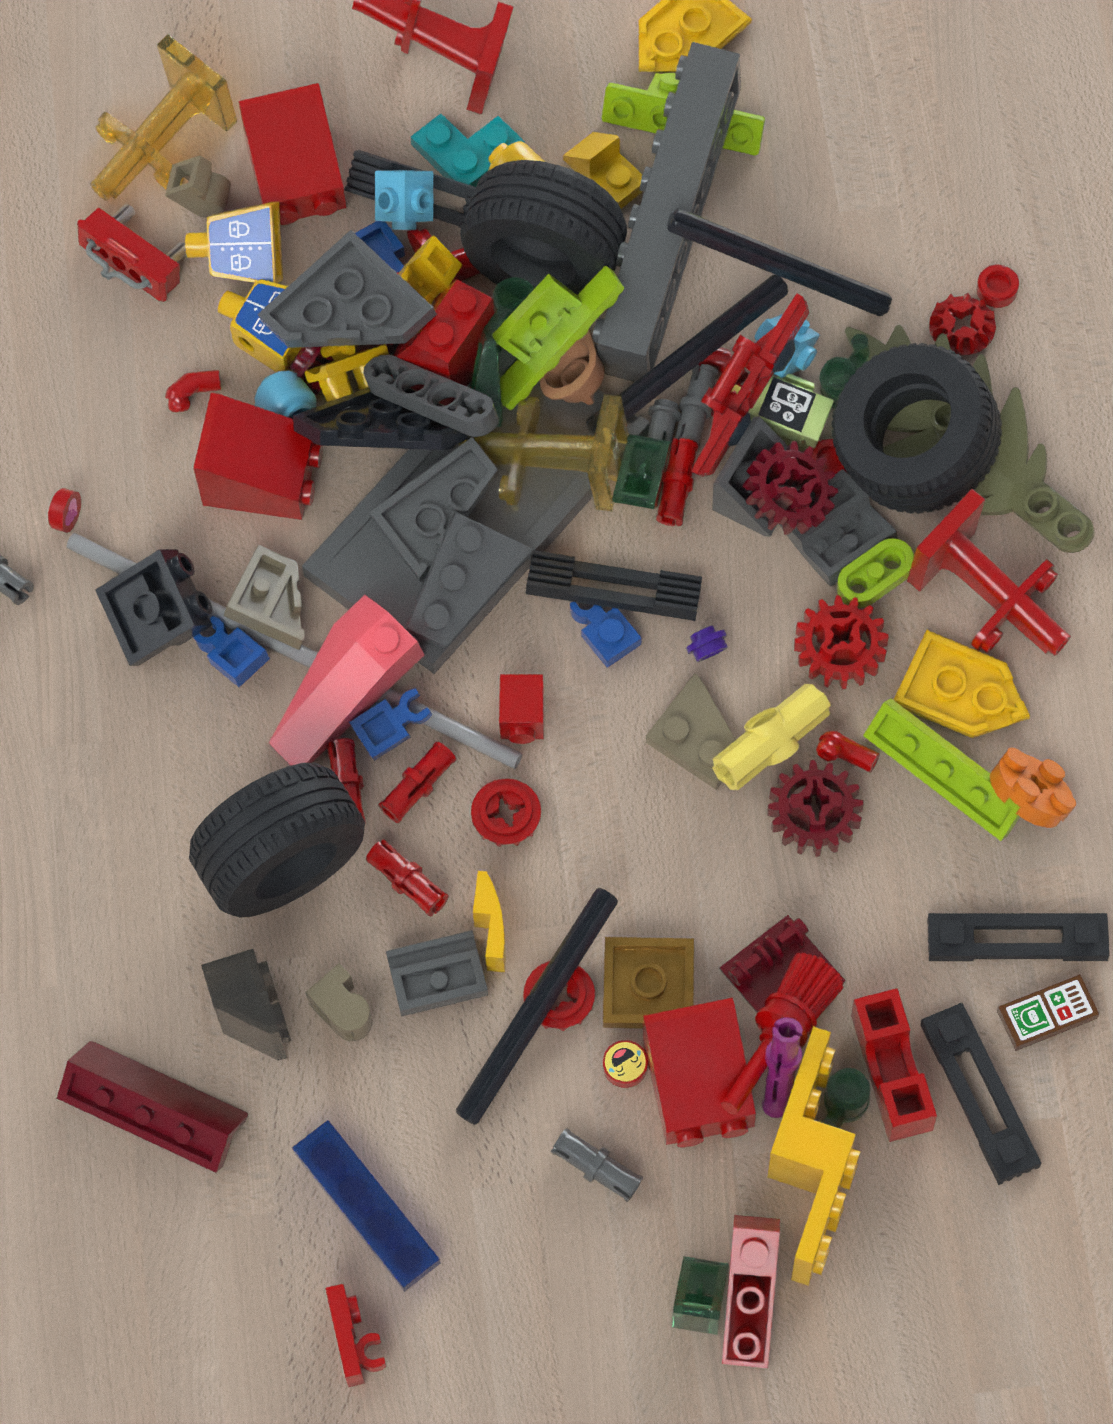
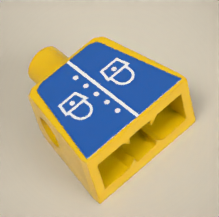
M270 202L208 216L207 232L186 233L185 250L187 257H208L209 273L214 277L254 283L261 279L274 283L283 281L279 202Z
M262 279L257 280L246 298L227 290L220 299L218 313L232 319L230 329L233 343L275 372L292 371L289 367L299 350L304 347L288 348L261 322L257 315L288 286Z

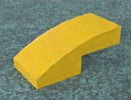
M433 235L421 246L398 274L431 304L435 297L450 285L462 264Z
M478 871L473 905L474 927L489 928L485 955L487 971L505 972L506 946L499 899L487 871Z

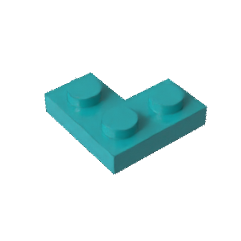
M440 113L410 136L411 145L443 177L474 187L477 186L479 179L489 170L491 163L488 161V158L496 147L502 143L507 145L517 141L525 143L499 116L495 117L467 139Z

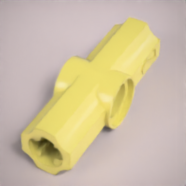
M804 684L777 707L763 710L753 716L744 726L746 732L712 759L714 763L712 769L717 778L725 783L730 790H739L767 766L781 763L791 757L799 748L797 741L830 715L829 707L831 704L826 695L813 684Z

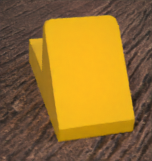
M592 132L563 155V160L574 171L586 176L604 188L615 199L620 209L643 192L640 191L642 174L620 154V138L617 135Z

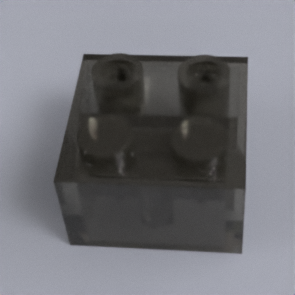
M250 949L202 964L203 974L223 1034L278 1061L286 1059L287 1056L283 1044L290 1042L291 1038L280 1002L270 1004L278 1001V996L267 960L258 963L254 949Z

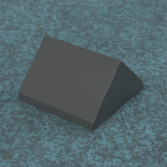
M758 416L752 419L713 484L712 510L763 536H771L776 526L770 530L768 529V522L770 520L768 517L764 516L760 519L754 517L759 507L757 504H746L747 498L753 491L743 488V483L751 477L746 472L747 468L753 461H756V457L762 450L766 449L769 451L777 442H780L785 450L788 446ZM771 468L766 476V484L771 483L769 474L772 472Z

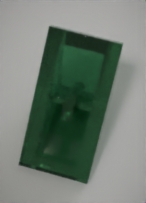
M632 434L628 435L612 502L649 509L659 507L670 441Z
M683 1256L673 1306L672 1328L718 1335L729 1267L728 1263Z

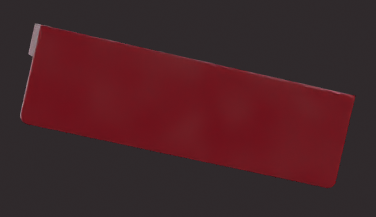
M89 1041L67 1061L56 1098L215 1173L224 1166L233 1135L246 1122L248 1113L93 1041Z

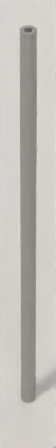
M73 533L68 539V549L118 574L137 564L76 533ZM210 600L212 613L208 615L209 618L212 616L217 617L223 622L224 626L232 630L238 627L254 641L309 668L318 654L317 652L303 645L298 650L223 616L226 607ZM389 689L377 701L381 702L386 699L391 707L395 708L399 705V700L403 694ZM415 700L409 705V710L412 713H419L427 708V706ZM428 707L432 716L422 724L513 769H516L519 765L522 753Z

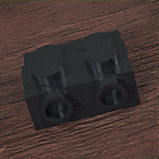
M159 549L95 589L129 666H139L168 647L182 645L213 626L208 616L212 613L211 602L203 592L196 590L191 576L195 573L194 565L189 557L184 553H179L178 549Z

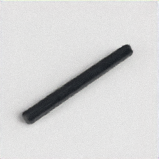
M680 208L672 211L669 216L667 229L671 233L876 316H883L890 310L892 297L890 294Z
M771 275L589 417L586 421L589 432L598 440L609 435L784 298L789 292L786 282L778 275Z
M597 888L457 1106L456 1113L458 1116L471 1124L476 1125L479 1123L616 907L618 900L613 894L602 888Z

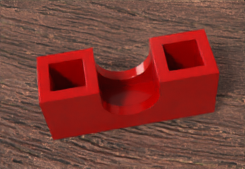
M898 988L854 999L851 1018L889 1142L933 1131L937 1114L924 1073H918L914 1062L909 1038L910 1027Z

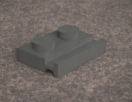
M473 930L386 951L401 1017L488 996V989Z

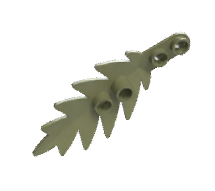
M901 325L895 326L886 345L860 330L851 327L845 329L848 341L862 363L870 361L873 356L879 355L882 351H889L890 348L895 346L897 348L900 345L906 344L908 346L911 344ZM943 333L940 334L934 345L951 350L947 336ZM980 354L973 367L993 395L987 360L983 354ZM858 368L845 373L844 377L847 382L850 376L856 373L855 371ZM1014 387L1000 413L1002 436L1000 437L1001 445L998 447V456L995 457L994 465L990 466L989 474L985 475L983 482H979L978 487L974 490L983 498H987L985 499L981 515H1004L1014 512L1059 550L1066 553L1082 551L1090 545L1094 538L1093 524L1084 513L1044 482L1047 470V452L1043 444L1037 445L1028 460L1029 444L1026 412L1019 388ZM923 400L902 409L891 420L886 430L916 434L883 447V452L891 457L909 458L931 449L940 441L948 428L951 417L950 404L939 400ZM1044 507L1050 508L1044 513H1038ZM1079 531L1077 535L1067 537L1070 532Z

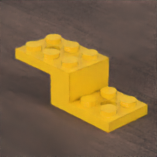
M814 1026L770 1153L767 1178L816 1194L795 1255L791 1280L809 1286L813 1273L819 1275L823 1273L832 1237L827 1236L826 1232L827 1230L833 1232L837 1230L846 1194L840 1192L841 1187L850 1190L861 1152L853 1149L856 1134L815 1121L822 1091L816 1089L817 1086L826 1089L834 1064L832 1062L836 1049L829 1047L831 1032Z

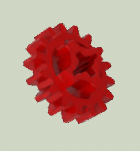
M836 595L834 605L828 606L821 599L818 600L817 613L808 608L805 610V622H797L796 635L799 637L794 639V651L801 652L798 656V665L800 667L811 665L808 676L811 680L821 674L824 676V687L828 688L833 680H839L843 690L847 689L849 679H854L861 686L864 684L865 672L872 676L878 674L879 665L877 662H885L887 650L883 647L888 645L889 636L887 633L881 632L884 627L883 618L871 619L874 607L869 605L863 610L858 609V598L855 597L850 601L849 605H843L841 596ZM864 632L867 634L870 642L869 650L865 648L866 643L861 640ZM813 635L817 636V642L821 644L818 653L815 651L812 643Z

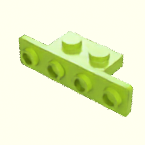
M656 73L648 90L608 83L605 89L602 121L651 133H656L658 129L664 130L668 118L663 115L666 99L669 92L676 93L679 80L675 79V73ZM734 110L723 149L754 156L758 155L762 143L765 117Z
M604 266L578 295L548 274L492 334L497 344L518 359L493 386L503 406L512 410L520 401L526 399L539 380L558 365L561 357L577 340L586 335L595 320L606 309L615 304L618 296L623 292L624 286L613 270Z

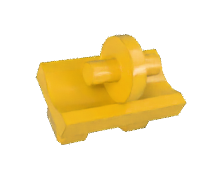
M386 344L355 353V347L360 345L323 346L320 350L322 356L325 358L332 356L334 361L305 371L307 382L319 381L327 402L353 393L347 371L353 370L359 390L368 388L369 386L363 373L364 367L375 357L389 355Z

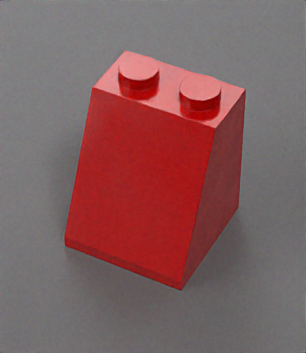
M319 83L238 101L246 145L261 204L279 202L280 225H288L298 219L314 215L328 216L337 210L347 208L342 178Z
M455 280L436 296L431 303L437 315L409 341L400 343L392 356L467 386L478 375L497 347V343L492 336L496 331L494 303L492 297L459 280ZM418 384L410 388L419 391L424 385ZM446 398L439 403L446 406L451 404L455 398Z
M210 393L193 467L202 505L302 520L305 505L311 506L313 503L315 481L311 480L313 467L320 468L323 446L314 444L308 438L295 432L292 418L222 394Z
M733 997L644 1015L643 1045L648 1058V1067L666 1145L677 1143V1146L680 1148L691 1147L704 1141L703 1137L721 1134L722 1138H735L748 1133V1128L755 1127L756 1111L752 1091L737 1114L728 1113L721 1105L746 1067Z

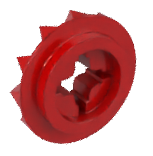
M968 292L964 296L957 297L950 294L943 302L936 303L929 321L930 334L935 342L940 334H945L951 350L956 354L962 356L976 354L985 349L994 338L996 331L994 311H991L986 306L984 298L979 301L971 298ZM972 315L970 321L971 328L963 326L954 332L955 317L962 320L966 316Z
M509 778L494 780L483 786L475 795L471 806L472 823L483 840L487 839L498 847L508 844L518 846L522 840L529 836L533 837L535 829L541 821L540 801L533 789L519 780ZM500 799H503L504 805H507L509 810L517 809L519 811L513 814L512 827H509L503 818L495 819L494 817L500 814Z
M550 961L538 966L528 976L523 991L524 1001ZM578 965L566 984L567 997L572 999V1001H562L558 1007H555V1010L550 1009L541 1023L545 1029L550 1027L565 1031L568 1027L576 1024L581 1025L584 1018L593 1010L595 1000L594 984L589 974L581 966Z

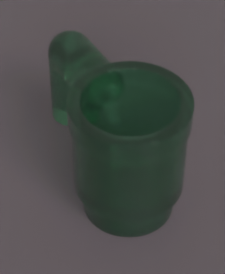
M518 277L508 278L501 281L494 289L493 301L496 312L483 329L488 352L497 354L502 351L503 347L496 343L492 334L534 290L527 280Z
M856 334L852 338L853 351L848 359L844 357L831 358L821 369L819 376L821 394L834 400L832 405L834 409H836L835 403L839 400L838 396L843 391V386L849 381L850 376L854 375L855 371L866 362L870 355L868 338L863 334Z
M843 1068L830 1077L824 1095V1106L828 1114L825 1119L820 1121L821 1123L840 1129L843 1123L854 1122L864 1116L870 1101V1084L862 1072L855 1068Z

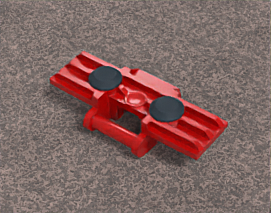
M796 293L777 325L757 342L754 343L742 335H739L732 348L734 354L713 389L709 387L700 401L714 409L710 437L691 470L693 473L701 477L715 473L730 446L738 444L751 423L750 413L748 412L761 396L772 375L783 371L796 350L794 338L810 313L807 301L800 294ZM746 367L750 374L738 394L732 392L733 387Z

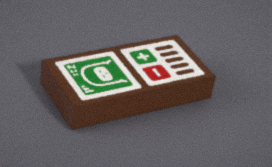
M1080 974L1001 1005L997 1009V1013L1015 1051L1096 1020L1099 1016V1012Z

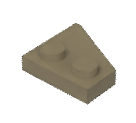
M258 545L223 616L299 650L305 637V631L301 629L300 611L302 609L301 593L297 589L299 581L297 562Z
M694 673L648 732L646 743L717 790L722 784V781L717 778L712 769L714 766L712 759L736 739L701 678Z

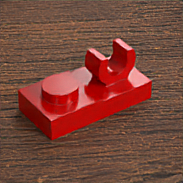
M344 1284L327 1287L325 1290L348 1387L365 1384L361 1368L370 1372H378L387 1367L384 1357L372 1360L365 1356L368 1347L381 1344L380 1335L378 1333H368L361 1337L356 1344L355 1339L357 1337L354 1324L362 1323L356 1295L347 1297Z

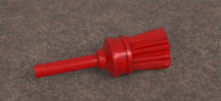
M796 953L777 992L767 997L765 1006L756 1014L755 1022L762 1032L759 1036L761 1044L721 1103L723 1109L728 1113H738L768 1067L765 1053L767 1046L772 1041V1029L775 1027V1022L786 1017L798 1021L803 1030L799 1046L803 1048L808 1040V1035L812 1032L813 1026L817 1027L819 1016L843 990L844 983L840 974L826 963L822 957L817 958L816 955Z

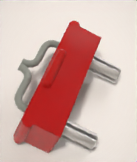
M125 204L113 216H110L98 207L85 220L80 219L77 221L79 245L86 249V253L91 259L103 267L101 275L107 280L117 277L135 289H143L162 302L167 300V294L180 283L179 262L186 256L184 243L179 242L170 252L164 254L127 228L124 224L135 215V210L129 204ZM109 266L116 271L109 272Z

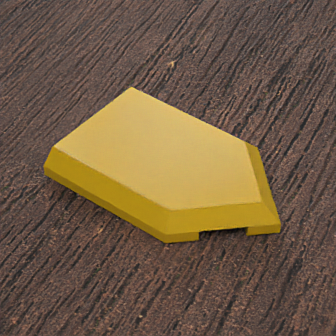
M661 0L638 20L639 72H676L680 56H688L692 42L722 49L751 24L752 19L730 0Z
M926 630L894 698V701L907 711L970 738H975L1030 719L1029 712L1018 694L1013 682V676L1006 662L929 630Z

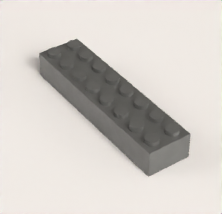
M692 42L688 56H680L675 74V79L679 80L676 93L669 92L663 115L668 117L664 130H657L652 145V154H656L653 167L646 166L640 184V191L644 192L641 205L634 204L628 222V228L632 229L629 243L622 242L618 251L616 266L620 267L618 279L624 286V290L618 296L615 304L607 309L605 319L598 317L592 339L596 343V352L603 363L606 375L636 382L655 367L694 242L669 232L667 223L671 212L679 208L699 217L702 216L741 91L739 53Z

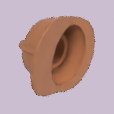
M590 328L583 338L577 340L561 357L558 365L539 380L541 390L546 397L552 400L562 399L568 403L584 402L587 405H592L595 402L594 393L603 382L605 369L596 352Z

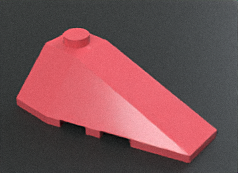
M364 595L333 624L269 744L290 766L300 763H312L327 749V744L330 741L334 742L351 726L350 721L366 712L424 656L418 641L388 611Z

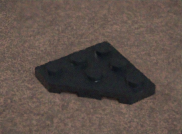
M369 387L293 415L294 431L320 446L448 450L454 448L456 444L473 437L374 395ZM409 388L405 393H414L415 391Z

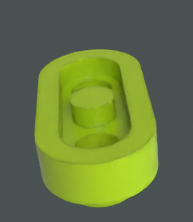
M886 539L844 567L838 576L837 593L841 596L843 603L849 605L850 601L855 597L858 598V608H865L907 580L914 558L913 550L902 540ZM888 561H894L899 567L889 569L884 564ZM862 585L866 590L863 593H856L851 587Z

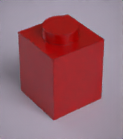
M500 674L499 727L501 739H509L510 742L516 744H528L535 739H544L543 674Z

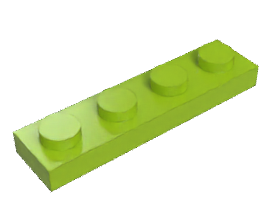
M892 698L882 704L863 736L998 840L1002 841L1005 839L1020 818L1016 814L1020 807L1010 798L1004 804L991 785L990 773Z

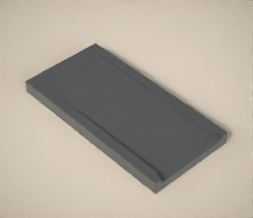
M503 347L466 386L490 397L499 417L498 424L494 430L486 435L473 438L498 469L499 475L468 518L533 549L445 648L441 649L413 636L424 653V656L418 663L433 674L442 667L530 568L533 550L544 552L643 442L647 437L650 422L641 415L639 417L633 415L605 438L598 440L589 432L586 421L613 399L598 389L594 393L595 402L592 405H587L584 402L568 403L562 399L552 400L543 394L540 381L533 387L526 399L520 401L512 410L507 409L503 406L493 386L518 359ZM466 441L458 443L454 448L448 450L409 449L302 565L304 577L348 610L364 595L368 596L388 611L405 628L425 578L420 582L373 521L369 512Z

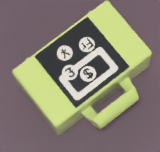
M789 373L784 378L772 376L761 396L748 413H750L751 421L754 417L760 416L788 446L792 441H795L798 444V450L804 452L809 446L812 448L816 447L834 400L813 392V382Z

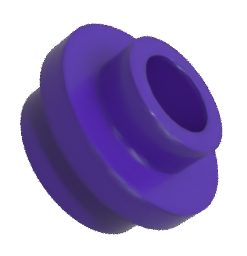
M714 626L706 627L690 636L692 643L686 647L688 654L694 655L697 662L706 660L728 648L724 640L727 634L725 630L716 632Z

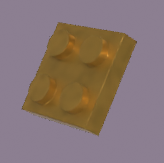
M605 937L603 1028L643 1029L644 1015L694 1005V938Z

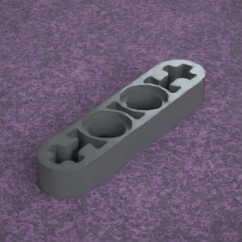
M392 355L375 357L364 367V376L370 391L374 395L468 436L478 437L486 435L494 430L498 424L499 417L492 399L476 390ZM414 385H424V387L417 392L405 393L407 389ZM456 398L449 405L436 406L443 399Z

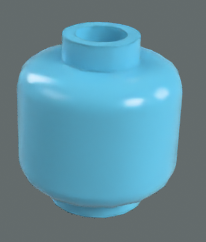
M289 370L278 371L267 376L258 387L254 398L255 406L292 419L293 415L317 407V399L313 391L296 373Z

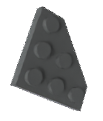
M350 230L257 315L261 322L288 348L406 343L437 314L431 304Z

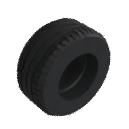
M517 160L498 165L487 171L479 179L466 211L460 236L464 251L471 264L490 281L511 293L526 298L550 274L578 295L604 266L609 267L613 272L615 271L620 245L622 242H625L627 236V224L615 199L593 180L560 165L543 161Z
M913 343L908 346L905 344L897 348L895 346L890 348L889 351L885 350L880 352L879 355L873 356L870 361L863 363L855 371L854 375L850 376L849 381L845 383L843 391L838 396L839 400L835 403L836 409L833 411V420L831 421L833 428L832 441L836 448V455L839 457V461L845 470L873 501L897 512L906 511V513L910 514L914 512L920 514L926 511L929 513L936 509L939 511L944 506H952L954 502L958 503L971 489L975 490L979 482H983L985 475L989 474L990 466L994 465L995 457L999 453L998 447L1001 445L1002 420L1000 419L1001 415L997 403L987 385L974 367L967 360H964L962 356L952 350H947L942 346L937 347V345L920 343L917 345ZM923 400H939L950 404L951 417L948 428L940 441L931 449L909 458L891 457L883 452V440L886 429L891 420L902 409Z
M317 763L291 765L253 781L218 805L195 830L190 840L189 861L221 911L239 918L253 917L280 908L302 897L334 875L350 860L360 847L364 837L365 820L332 769Z

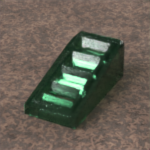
M482 332L479 338L470 388L492 399L499 417L496 427H502L503 414L497 344L490 333Z

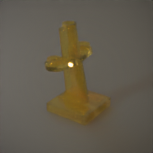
M169 34L157 44L168 84L171 87L164 98L135 132L108 112H103L98 118L99 124L95 127L98 134L111 145L116 141L123 144L114 157L90 183L94 192L105 201H108L111 197L116 199L148 164L155 170L153 173L155 180L167 190L172 164L159 152L194 115L198 113L205 114L226 132L238 122L227 80ZM184 178L181 179L180 185H183L185 182Z
M604 394L595 435L534 434L539 420L540 399L539 397H529L528 401L521 400L518 406L517 425H520L518 433L490 432L473 438L492 463L511 465L510 474L502 476L499 487V499L506 501L507 505H518L521 497L525 467L530 466L587 472L596 510L613 511L614 502L609 480L619 482L622 462L618 443L628 444L629 440L620 396Z

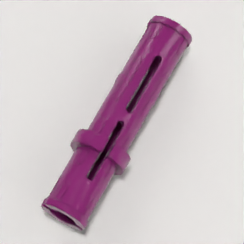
M788 1017L781 1018L775 1022V1027L772 1029V1041L767 1046L765 1053L768 1072L762 1109L766 1115L772 1118L783 1117L794 1085L795 1070L801 1065L802 1050L799 1046L800 1037L803 1032L802 1026L795 1019Z

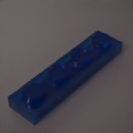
M329 1120L292 1147L293 1153L404 1292L441 1264L440 1258Z

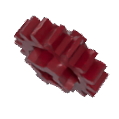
M792 441L786 450L780 442H777L769 451L766 449L762 450L756 457V461H753L747 468L746 472L751 477L743 483V488L753 491V493L747 498L746 504H757L759 510L754 517L756 519L764 516L770 519L768 529L772 530L777 524L783 525L784 535H789L795 527H797L801 534H805L812 525L818 527L826 519L825 515L834 508L835 505L830 500L838 493V488L829 486L828 483L835 477V473L823 471L822 466L827 459L822 457L815 461L812 458L813 448L811 446L802 453L798 451V444L795 441ZM771 468L772 472L769 474L771 483L766 484V476ZM815 492L814 503L810 509L809 504L812 502L810 493Z
M811 760L809 770L803 771L796 763L792 769L793 777L790 778L788 775L781 773L778 777L780 788L771 787L769 799L773 803L768 804L767 816L776 817L772 821L771 830L773 833L784 831L782 836V844L784 846L790 844L793 840L797 842L798 854L802 855L806 847L810 846L813 847L815 856L819 857L822 852V846L828 845L833 853H836L839 848L838 840L841 839L844 842L850 843L853 839V832L850 828L860 829L862 817L858 813L863 812L864 800L855 799L859 795L860 787L858 784L846 785L849 777V772L846 770L838 776L833 774V763L831 762L825 766L824 770H819L816 761ZM805 786L799 794H792L798 788ZM812 796H815L816 804H818L819 811H821L819 812L818 821H816L815 812H813L810 805L812 803ZM832 822H839L834 828L825 831Z

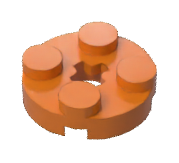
M1008 748L990 773V782L997 796L1004 804L1010 798L1020 807L1016 814L1034 825L1045 828L1056 827L1061 820L1063 822L1076 806V800L1071 790L1063 781L1065 771L1053 760L1045 759L1042 762L1030 755L1024 754L1019 749Z

